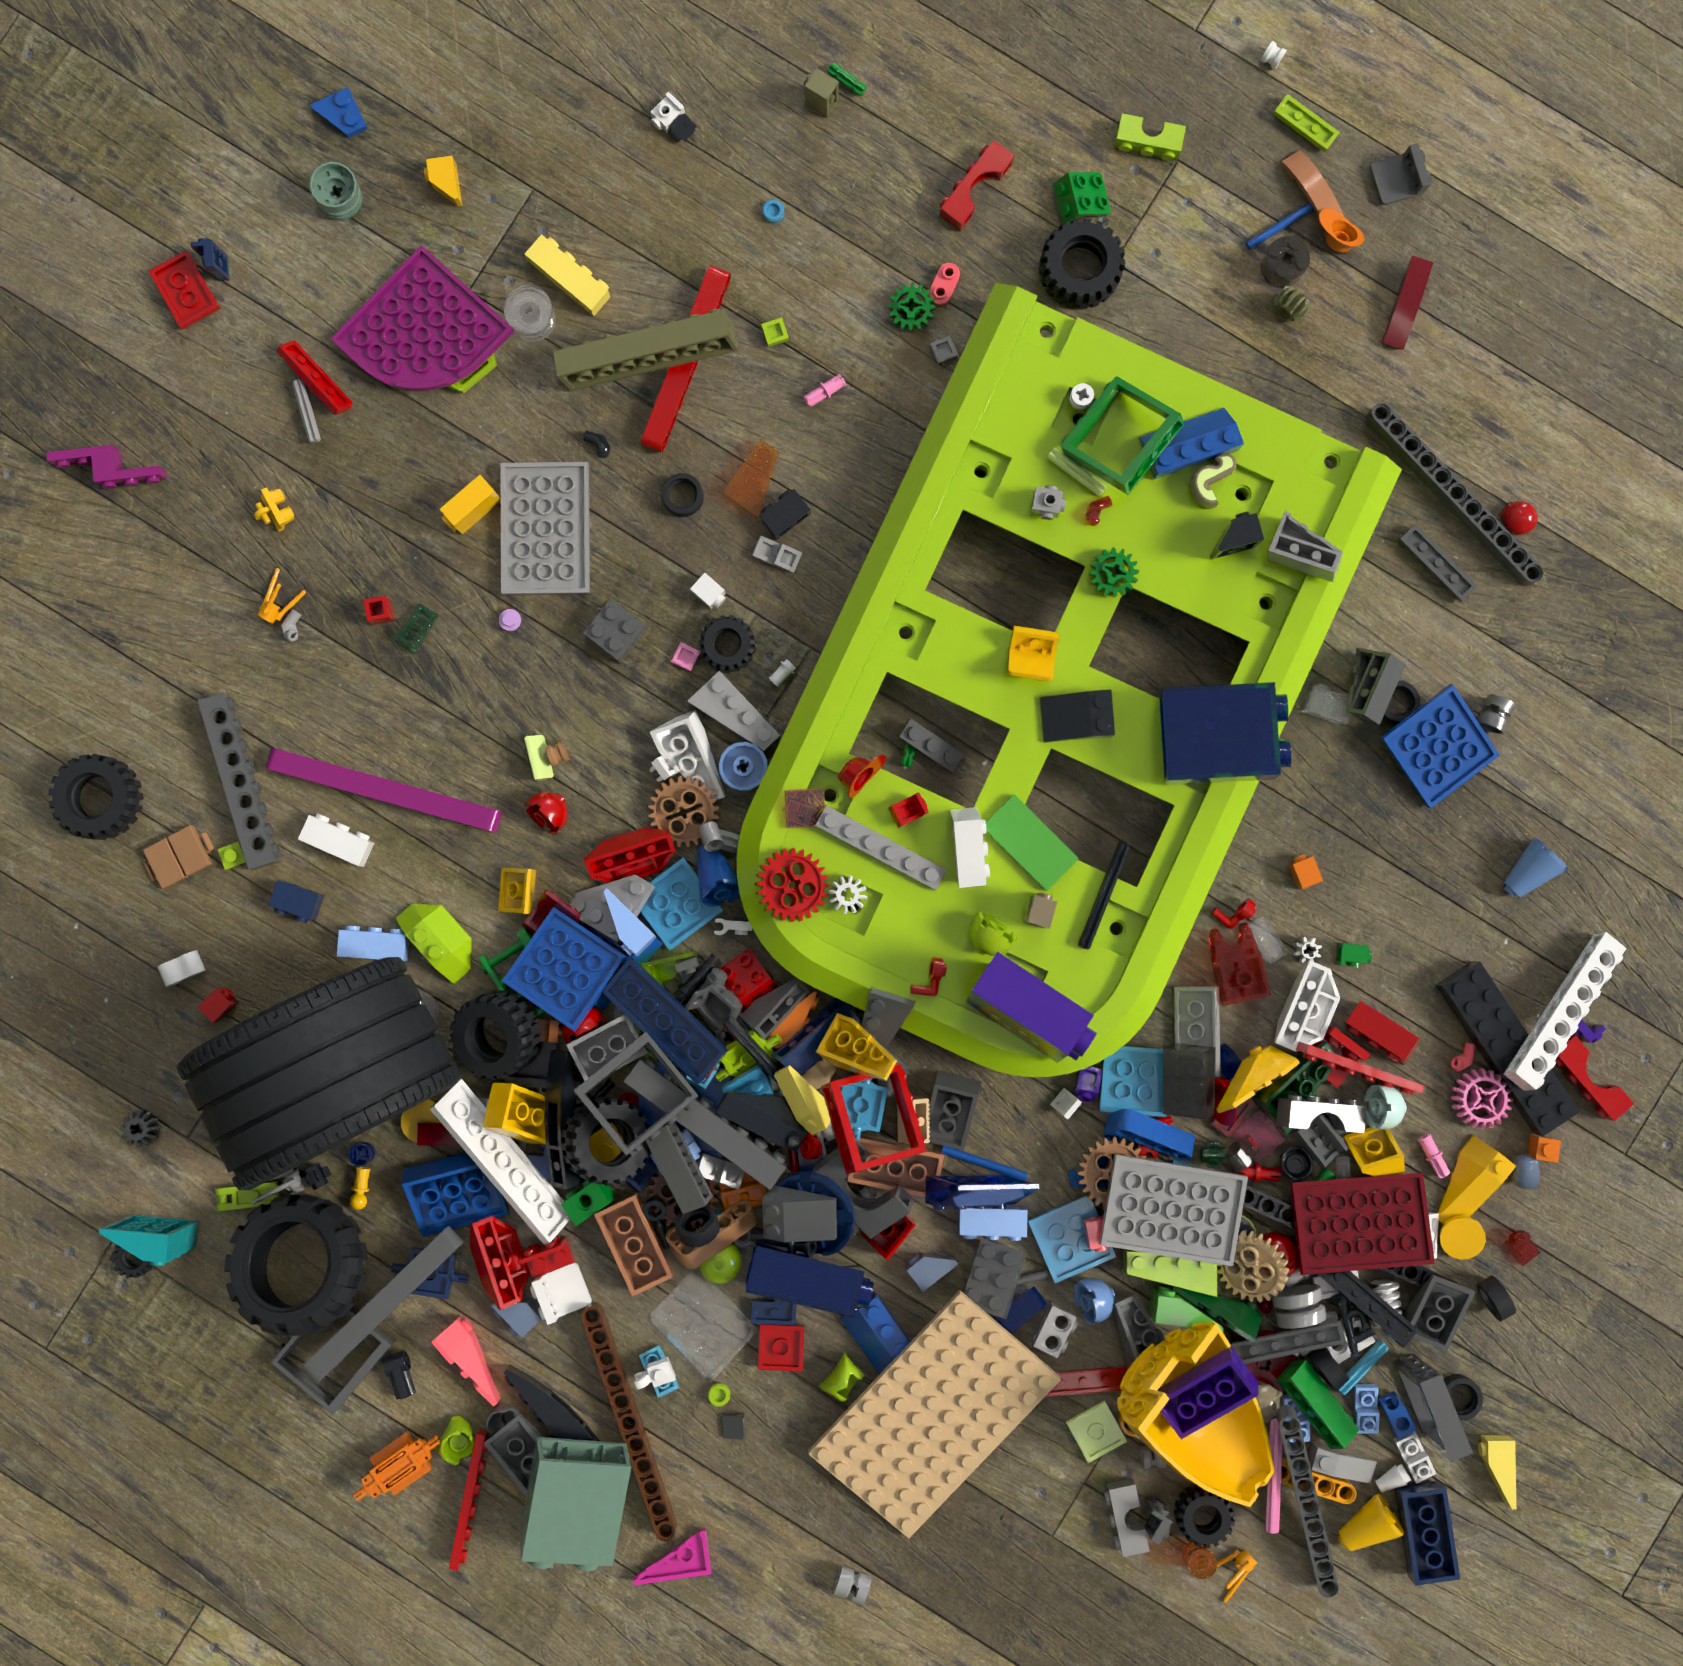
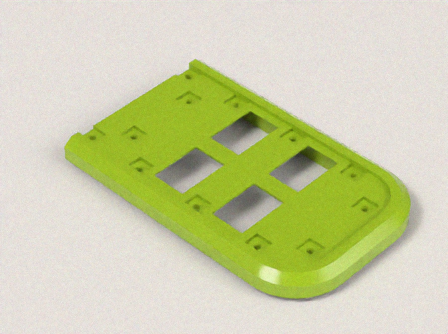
M995 283L751 802L738 841L737 880L744 911L758 939L770 955L798 979L863 1011L866 1010L872 987L916 1001L900 1028L997 1072L1023 1077H1051L1085 1069L1109 1057L1129 1042L1152 1014L1402 469L1386 455L1368 447L1360 451L1321 433L1322 429L1085 320L1078 317L1075 320L1036 302L1037 295L1018 286ZM1047 330L1051 333V337L1044 338L1040 332ZM1118 376L1181 413L1183 422L1225 408L1237 423L1244 445L1239 451L1230 453L1237 462L1235 471L1231 475L1209 485L1218 501V505L1211 509L1199 506L1193 499L1189 488L1190 480L1194 473L1202 466L1213 465V460L1156 480L1153 479L1149 468L1129 495L1092 474L1106 485L1105 491L1100 496H1097L1050 461L1048 454L1053 448H1057L1063 453L1060 447L1062 441L1076 427L1073 419L1084 417L1091 406L1090 404L1084 410L1073 408L1069 400L1072 389L1081 383L1088 384L1094 392L1093 402L1100 397L1105 386ZM1120 393L1077 449L1119 475H1122L1143 449L1139 437L1157 431L1166 419L1125 394ZM1324 460H1330L1333 463V468H1327ZM981 469L985 471L986 476L978 478L974 472ZM1046 485H1051L1063 491L1062 498H1066L1064 512H1060L1058 517L1053 518V520L1041 519L1040 515L1030 514L1036 487L1044 488ZM1241 492L1244 495L1245 500H1238L1235 496V493ZM1285 510L1298 522L1308 526V529L1317 536L1323 537L1343 552L1342 562L1333 582L1268 561V550ZM962 511L968 512L1085 566L1055 631L1059 633V640L1055 653L1054 677L1052 681H1039L1037 679L1009 675V648L1013 631L925 591ZM1249 512L1250 515L1257 513L1264 540L1253 549L1211 560L1210 555L1225 528L1231 523V520L1236 518L1237 514ZM1113 547H1115L1116 553L1124 549L1125 556L1130 553L1132 554L1131 562L1137 561L1133 568L1139 570V573L1133 577L1137 578L1138 581L1136 584L1130 583L1134 590L1249 642L1223 699L1250 697V700L1227 749L1202 750V752L1226 751L1215 774L1200 775L1193 778L1189 776L1183 777V775H1177L1170 767L1171 762L1180 759L1183 753L1177 743L1176 706L1089 667L1121 598L1119 592H1117L1116 598L1112 597V593H1108L1105 597L1103 596L1104 590L1101 589L1099 592H1096L1098 585H1091L1094 577L1089 576V572L1094 569L1090 567V564L1092 562L1098 563L1095 560V556L1098 554L1103 557L1102 551L1105 549L1108 553L1111 552ZM1108 559L1103 563H1112L1114 559ZM1122 563L1124 569L1128 571L1127 566L1124 563ZM1113 568L1111 576L1115 577L1117 575L1116 569ZM1100 575L1101 580L1105 583L1103 575ZM1117 582L1113 587L1122 586L1125 582ZM1260 600H1265L1268 603V610L1260 607ZM902 629H908L912 636L909 639H902L899 632ZM886 673L892 674L1010 729L974 805L978 809L981 820H985V822L1014 794L1026 804L1051 749L1174 805L1137 887L1117 879L1089 950L1079 947L1078 943L1104 880L1105 872L1077 860L1046 891L986 833L983 834V842H987L988 856H984L985 864H989L990 877L986 878V885L959 888L950 810L963 809L965 807L883 769H880L856 796L848 797L849 789L838 779V774L849 760L857 758L849 754ZM1112 690L1115 735L1113 737L1044 743L1040 697L1086 691ZM1262 701L1265 742L1260 748L1265 755L1264 763L1256 769L1235 767ZM1180 761L1173 763V768L1175 769L1177 766H1181L1182 769L1178 773L1184 770ZM810 790L808 793H811L815 798L813 800V804L815 801V807H819V804L821 807L824 805L815 816L816 818H818L825 806H828L946 869L947 871L938 888L934 890L815 826L816 823L813 825V822L817 821L814 816L809 826L814 809L813 806H810L812 805L811 798L808 797L810 805L801 803L803 802L802 800L807 803L804 797L800 800L801 802L789 799L790 796L794 799L797 798L796 795H799L798 793H801V798L806 793L805 791ZM827 790H833L836 793V799L832 802H827L823 798L820 802L816 798L817 794L813 793L817 791L818 794L820 792L824 794ZM919 792L927 803L929 813L898 828L888 808ZM794 802V806L796 803L797 810L795 813V817L793 813L791 820L790 813ZM805 815L804 823H799L802 820H798V816L803 817ZM788 821H791V822H794V823H797V824H800V825H803V826L793 825V827H791V826H792V824H791L790 827H788V823H790V822H788ZM795 848L797 854L799 850L803 849L804 856L812 853L811 861L820 860L817 864L818 868L825 867L821 875L828 876L827 879L823 880L824 884L829 885L828 888L823 889V892L828 894V896L820 898L824 905H816L819 912L813 913L810 911L811 918L807 919L803 915V921L798 922L795 917L794 922L789 923L787 916L784 921H780V914L771 917L772 909L764 911L767 906L766 902L759 904L763 896L755 894L761 890V887L754 885V883L761 881L756 874L764 872L759 866L762 864L768 865L765 859L767 857L773 859L772 853L778 852L781 856L782 849H786L789 854L790 849ZM793 864L792 872L799 876L800 867ZM773 875L772 881L774 885L780 886L781 878L778 875ZM852 875L851 884H855L856 880L860 879L861 882L857 888L865 886L866 890L859 892V895H866L867 899H858L864 906L862 908L859 907L856 913L847 910V914H843L844 905L835 910V906L839 901L830 903L829 900L837 896L836 894H829V890H838V888L832 885L833 881L841 886L840 877L843 876L845 883H848V877ZM791 882L788 885V887L790 889L795 886V882ZM804 884L803 893L807 896L811 894V888L809 885ZM845 888L846 891L843 890L841 892V896L845 897V901L854 898V893H851L850 888ZM1041 892L1052 895V900L1057 901L1050 929L1023 922L1030 896H1037V893ZM784 895L783 902L786 906L790 907L792 899L790 896ZM980 912H982L983 917L987 913L1007 926L1005 931L1009 935L1011 932L1015 934L1016 941L1002 955L1094 1015L1087 1027L1095 1031L1097 1035L1082 1057L1079 1056L1075 1061L1067 1056L1059 1063H1056L965 1002L994 958V956L988 954L983 956L975 951V945L970 938V927ZM1114 922L1120 925V932L1117 935H1113L1110 932V925ZM932 957L942 958L943 963L947 964V971L945 977H942L939 981L938 994L936 996L910 994L911 985L930 986L929 966Z

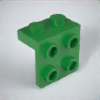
M1068 172L1053 183L1062 224L1066 222L1070 225L1072 219H1079L1082 216H1107L1111 213L1101 173Z

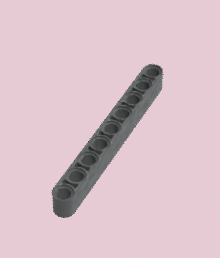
M450 1226L445 1228L301 1367L303 1372L317 1385L451 1256L464 1241Z
M1283 1405L1278 1408L1276 1418L1314 1576L1320 1594L1326 1598H1331L1338 1594L1339 1585L1305 1442L1296 1410L1292 1406ZM1287 1418H1292L1291 1421H1288V1422H1285V1421H1284V1420L1287 1419ZM1291 1439H1297L1295 1442H1289ZM1301 1459L1300 1462H1294L1295 1460ZM1301 1480H1307L1304 1483H1299Z

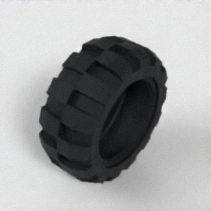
M289 1194L275 1197L269 1204L259 1205L247 1215L248 1222L245 1226L238 1225L230 1240L235 1246L232 1255L226 1254L224 1272H230L231 1282L226 1284L231 1302L239 1303L240 1308L238 1312L250 1325H258L263 1332L277 1336H304L309 1333H318L333 1326L335 1319L344 1317L354 1306L355 1300L353 1297L357 1290H363L367 1273H362L363 1261L368 1260L366 1243L361 1242L358 1236L361 1233L360 1227L352 1216H347L343 1212L341 1206L328 1199H321L316 1196ZM305 1224L315 1230L324 1242L328 1256V1267L325 1279L314 1296L306 1302L293 1307L282 1302L271 1290L266 1276V1262L270 1248L284 1231L293 1226Z

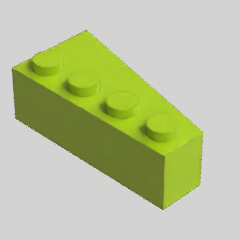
M1123 1249V1270L1126 1274L1217 1297V1264Z

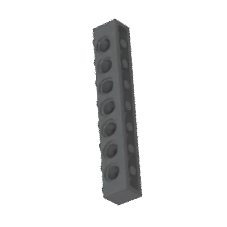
M220 693L197 700L248 870H257L279 863L280 849L273 841L274 829L271 823L267 821V806L260 798V793H262L261 786L254 778L255 766L247 755L249 747L247 741L241 735L243 727L240 719L236 718L234 711L236 704L233 697ZM221 713H225L226 719L220 724L218 717ZM230 733L232 741L226 745L224 739ZM236 754L238 756V763L233 766L231 758ZM243 775L245 782L239 787L237 779ZM247 796H249L251 798V804L249 807L245 808L243 801ZM255 817L258 824L252 829L250 827V820ZM261 838L264 841V846L261 850H258L256 842Z

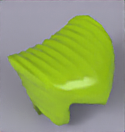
M843 1352L835 1368L818 1386L840 1402H845L852 1387L858 1380H862L864 1374L847 1357V1354Z
M452 1416L440 1437L441 1444L434 1447V1450L444 1461L452 1465H458L460 1459L470 1456L473 1452L475 1441L472 1426L461 1416Z

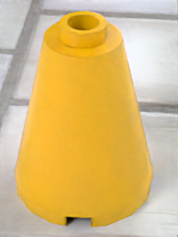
M1380 1493L1374 1495L1339 1530L1340 1536L1337 1538L1344 1549L1348 1548L1350 1551H1354L1404 1535V1530L1396 1514L1391 1512L1388 1508V1502Z

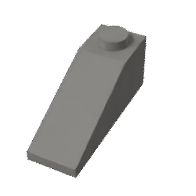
M1311 1441L1308 1452L1311 1470L1333 1477L1371 1484L1377 1461L1343 1450L1330 1449L1326 1445Z

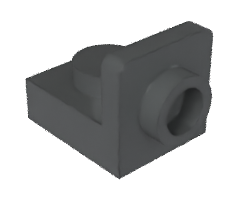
M698 957L675 964L677 973L679 972L683 984L701 966Z

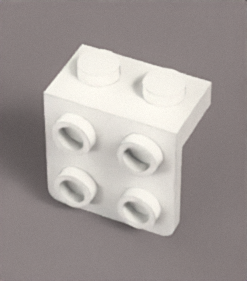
M577 1263L538 1276L531 1282L530 1290L534 1299H538L540 1304L538 1308L542 1320H546L547 1325L556 1322L563 1315L588 1306L592 1302Z

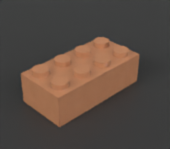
M860 1135L859 1142L869 1151L866 1162L911 1149L910 1145ZM926 1149L927 1152L852 1173L848 1175L847 1182L891 1190L900 1185L908 1194L936 1200L944 1153Z
M637 1192L602 1208L594 1214L632 1297L672 1278L675 1274V1270L665 1249L662 1247L652 1221L648 1220L643 1213L644 1204Z

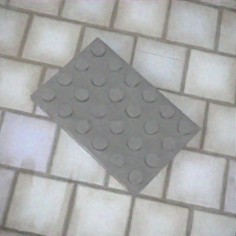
M589 462L500 463L501 594H590Z
M1114 1154L1099 1244L1108 1247L1233 1266L1248 1176Z

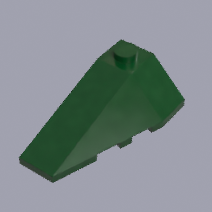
M1327 1042L1317 1046V1048L1334 1053ZM1302 1056L1298 1059L1300 1063L1284 1076H1278L1271 1080L1272 1084L1256 1091L1255 1095L1251 1098L1261 1112L1276 1125L1278 1098L1288 1099V1095L1302 1096L1301 1100H1307V1096H1317L1315 1094L1321 1082H1325L1333 1069L1322 1064L1323 1059L1317 1058L1316 1061ZM1277 1125L1286 1134L1293 1129Z
M1169 1285L1172 1290L1196 1306H1201L1204 1311L1214 1318L1221 1319L1227 1327L1250 1342L1254 1343L1263 1315L1257 1311L1259 1307L1249 1300L1244 1303L1240 1299L1217 1294V1297Z

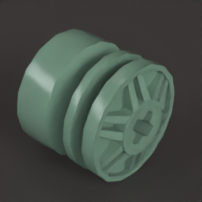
M338 162L324 163L314 170L310 178V189L323 214L334 220H345L354 216L362 205V193L354 173L347 166Z

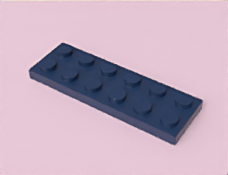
M634 958L627 960L602 991L644 1033L647 1032L657 1046L697 1085L705 1079L729 1051Z

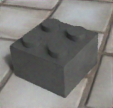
M610 599L583 633L621 664L648 629L633 615Z

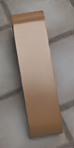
M745 1200L739 1201L718 1215L717 1218L720 1223L719 1233L713 1241L702 1247L693 1248L686 1246L681 1242L676 1228L669 1229L665 1238L672 1254L686 1269L699 1267L756 1225L757 1218L750 1202Z

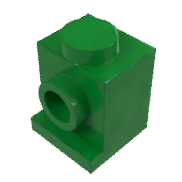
M1337 943L1335 965L1345 966L1346 961L1347 966L1360 967L1361 963L1370 964L1372 959V952L1369 950L1370 946Z

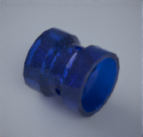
M360 1142L351 1147L348 1157L353 1165L360 1167L373 1161L376 1150L371 1143Z

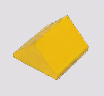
M502 867L498 911L523 914L532 913L536 870Z

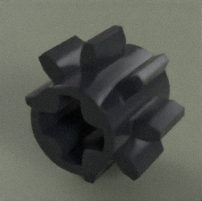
M320 1163L304 1170L306 1176L301 1178L305 1188L311 1186L314 1191L329 1183L327 1177L331 1173L328 1166L322 1168Z

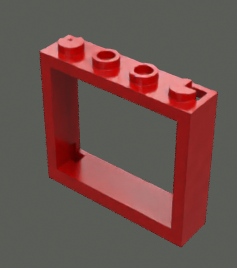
M901 1064L894 1066L889 1077L911 1149L862 1163L840 1087L874 1078L859 1074L821 1086L846 1175L927 1152L925 1147L926 1141L919 1127V1117L915 1113L912 1103L913 1097L908 1090L906 1073L902 1069Z

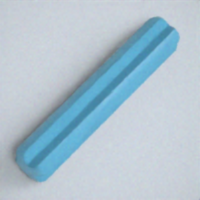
M1378 1340L1346 1373L1349 1381L1340 1387L1338 1391L1346 1395L1388 1351V1346L1383 1341Z

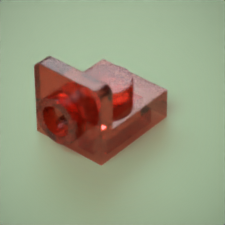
M1518 1230L1510 1234L1509 1240L1504 1242V1244L1517 1262L1524 1266L1539 1255L1540 1251L1531 1241L1529 1233Z

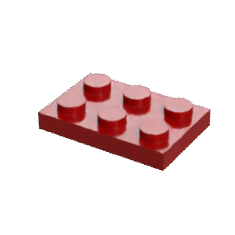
M187 250L149 270L152 279L182 330L221 309Z

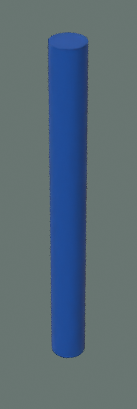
M1310 202L1246 242L1247 248L1249 250L1253 249L1314 210Z
M945 1145L942 1147L941 1152L945 1155L1023 1181L1027 1179L1028 1172Z

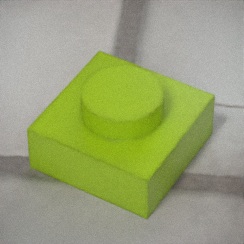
M782 318L761 324L768 347L789 341Z
M240 842L218 849L225 870L246 864Z

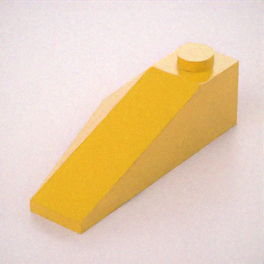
M839 1013L835 1016L816 1050V1053L831 1065L887 1081L897 1062L858 1022Z
M1474 1135L1469 1138L1458 1153L1457 1163L1454 1171L1451 1172L1447 1191L1444 1193L1437 1211L1439 1213V1222L1443 1225L1447 1219L1454 1216L1466 1215L1470 1217L1503 1184L1516 1167L1500 1152Z

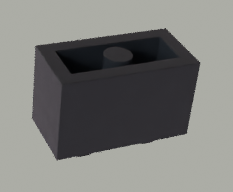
M795 489L791 492L789 490L785 491L779 496L777 503L774 505L770 503L761 510L760 520L776 540L811 515V509Z

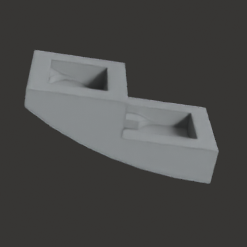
M759 536L751 556L794 573L802 552L785 544H779L764 536Z
M700 1153L697 1165L704 1178L735 1189L740 1188L745 1173L744 1170L734 1163Z

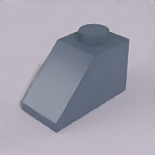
M922 1253L919 1256L915 1254L907 1261L906 1271L924 1292L957 1266L958 1261L952 1256Z

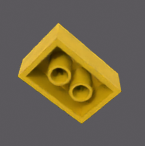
M492 1083L482 1127L526 1143L546 1145L545 1096L512 1083Z

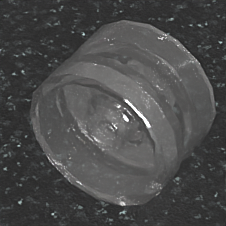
M522 285L513 289L507 296L504 303V315L508 324L514 329V333L520 339L529 342L540 341L553 331L556 324V312L548 295L541 288L533 285Z

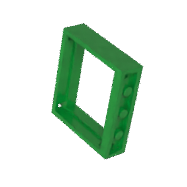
M1116 376L1112 382L1105 386L1100 397L1092 402L1090 409L1084 417L1077 421L1073 431L1064 437L1060 447L1063 453L1078 465L1126 495H1129L1184 426L1181 413ZM1120 393L1125 394L1166 419L1122 475H1119L1077 449Z

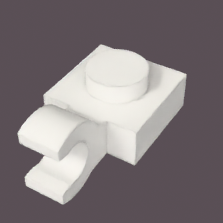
M722 918L715 919V922H721L724 926L723 930L714 931L716 935H723L728 930H735L737 935H748V931H753L750 922L728 921Z
M668 1357L648 1363L647 1371L634 1375L636 1379L634 1384L637 1389L646 1387L650 1382L653 1383L655 1388L676 1380V1375Z

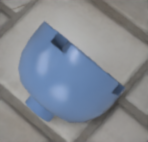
M1086 1278L1078 1281V1284L1074 1285V1298L1077 1307L1081 1306L1084 1311L1081 1314L1082 1318L1090 1325L1107 1319L1112 1314L1114 1308L1115 1293L1113 1289L1098 1278Z

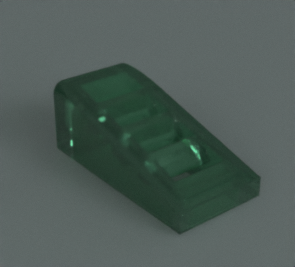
M419 604L395 636L396 643L415 654L437 620L438 614ZM420 613L428 617L429 620L426 621L419 617ZM415 621L422 624L424 627L421 628L417 626L416 624H414ZM412 629L416 631L418 635L416 636L415 634L411 633L410 630ZM406 636L413 640V642H410L407 639H405Z

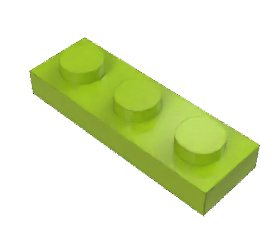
M1289 94L1285 96L1273 113L1274 116L1324 153L1340 133Z

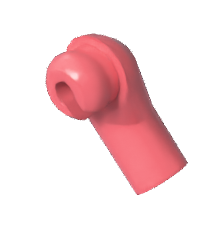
M1465 1043L1463 1053L1453 1058L1450 1062L1453 1070L1462 1071L1472 1065L1476 1045Z

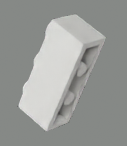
M319 813L316 816H308L298 840L352 864L364 867L374 845V842L369 840V835L357 831V834L349 832L350 827L339 822L336 825L329 823L330 818Z

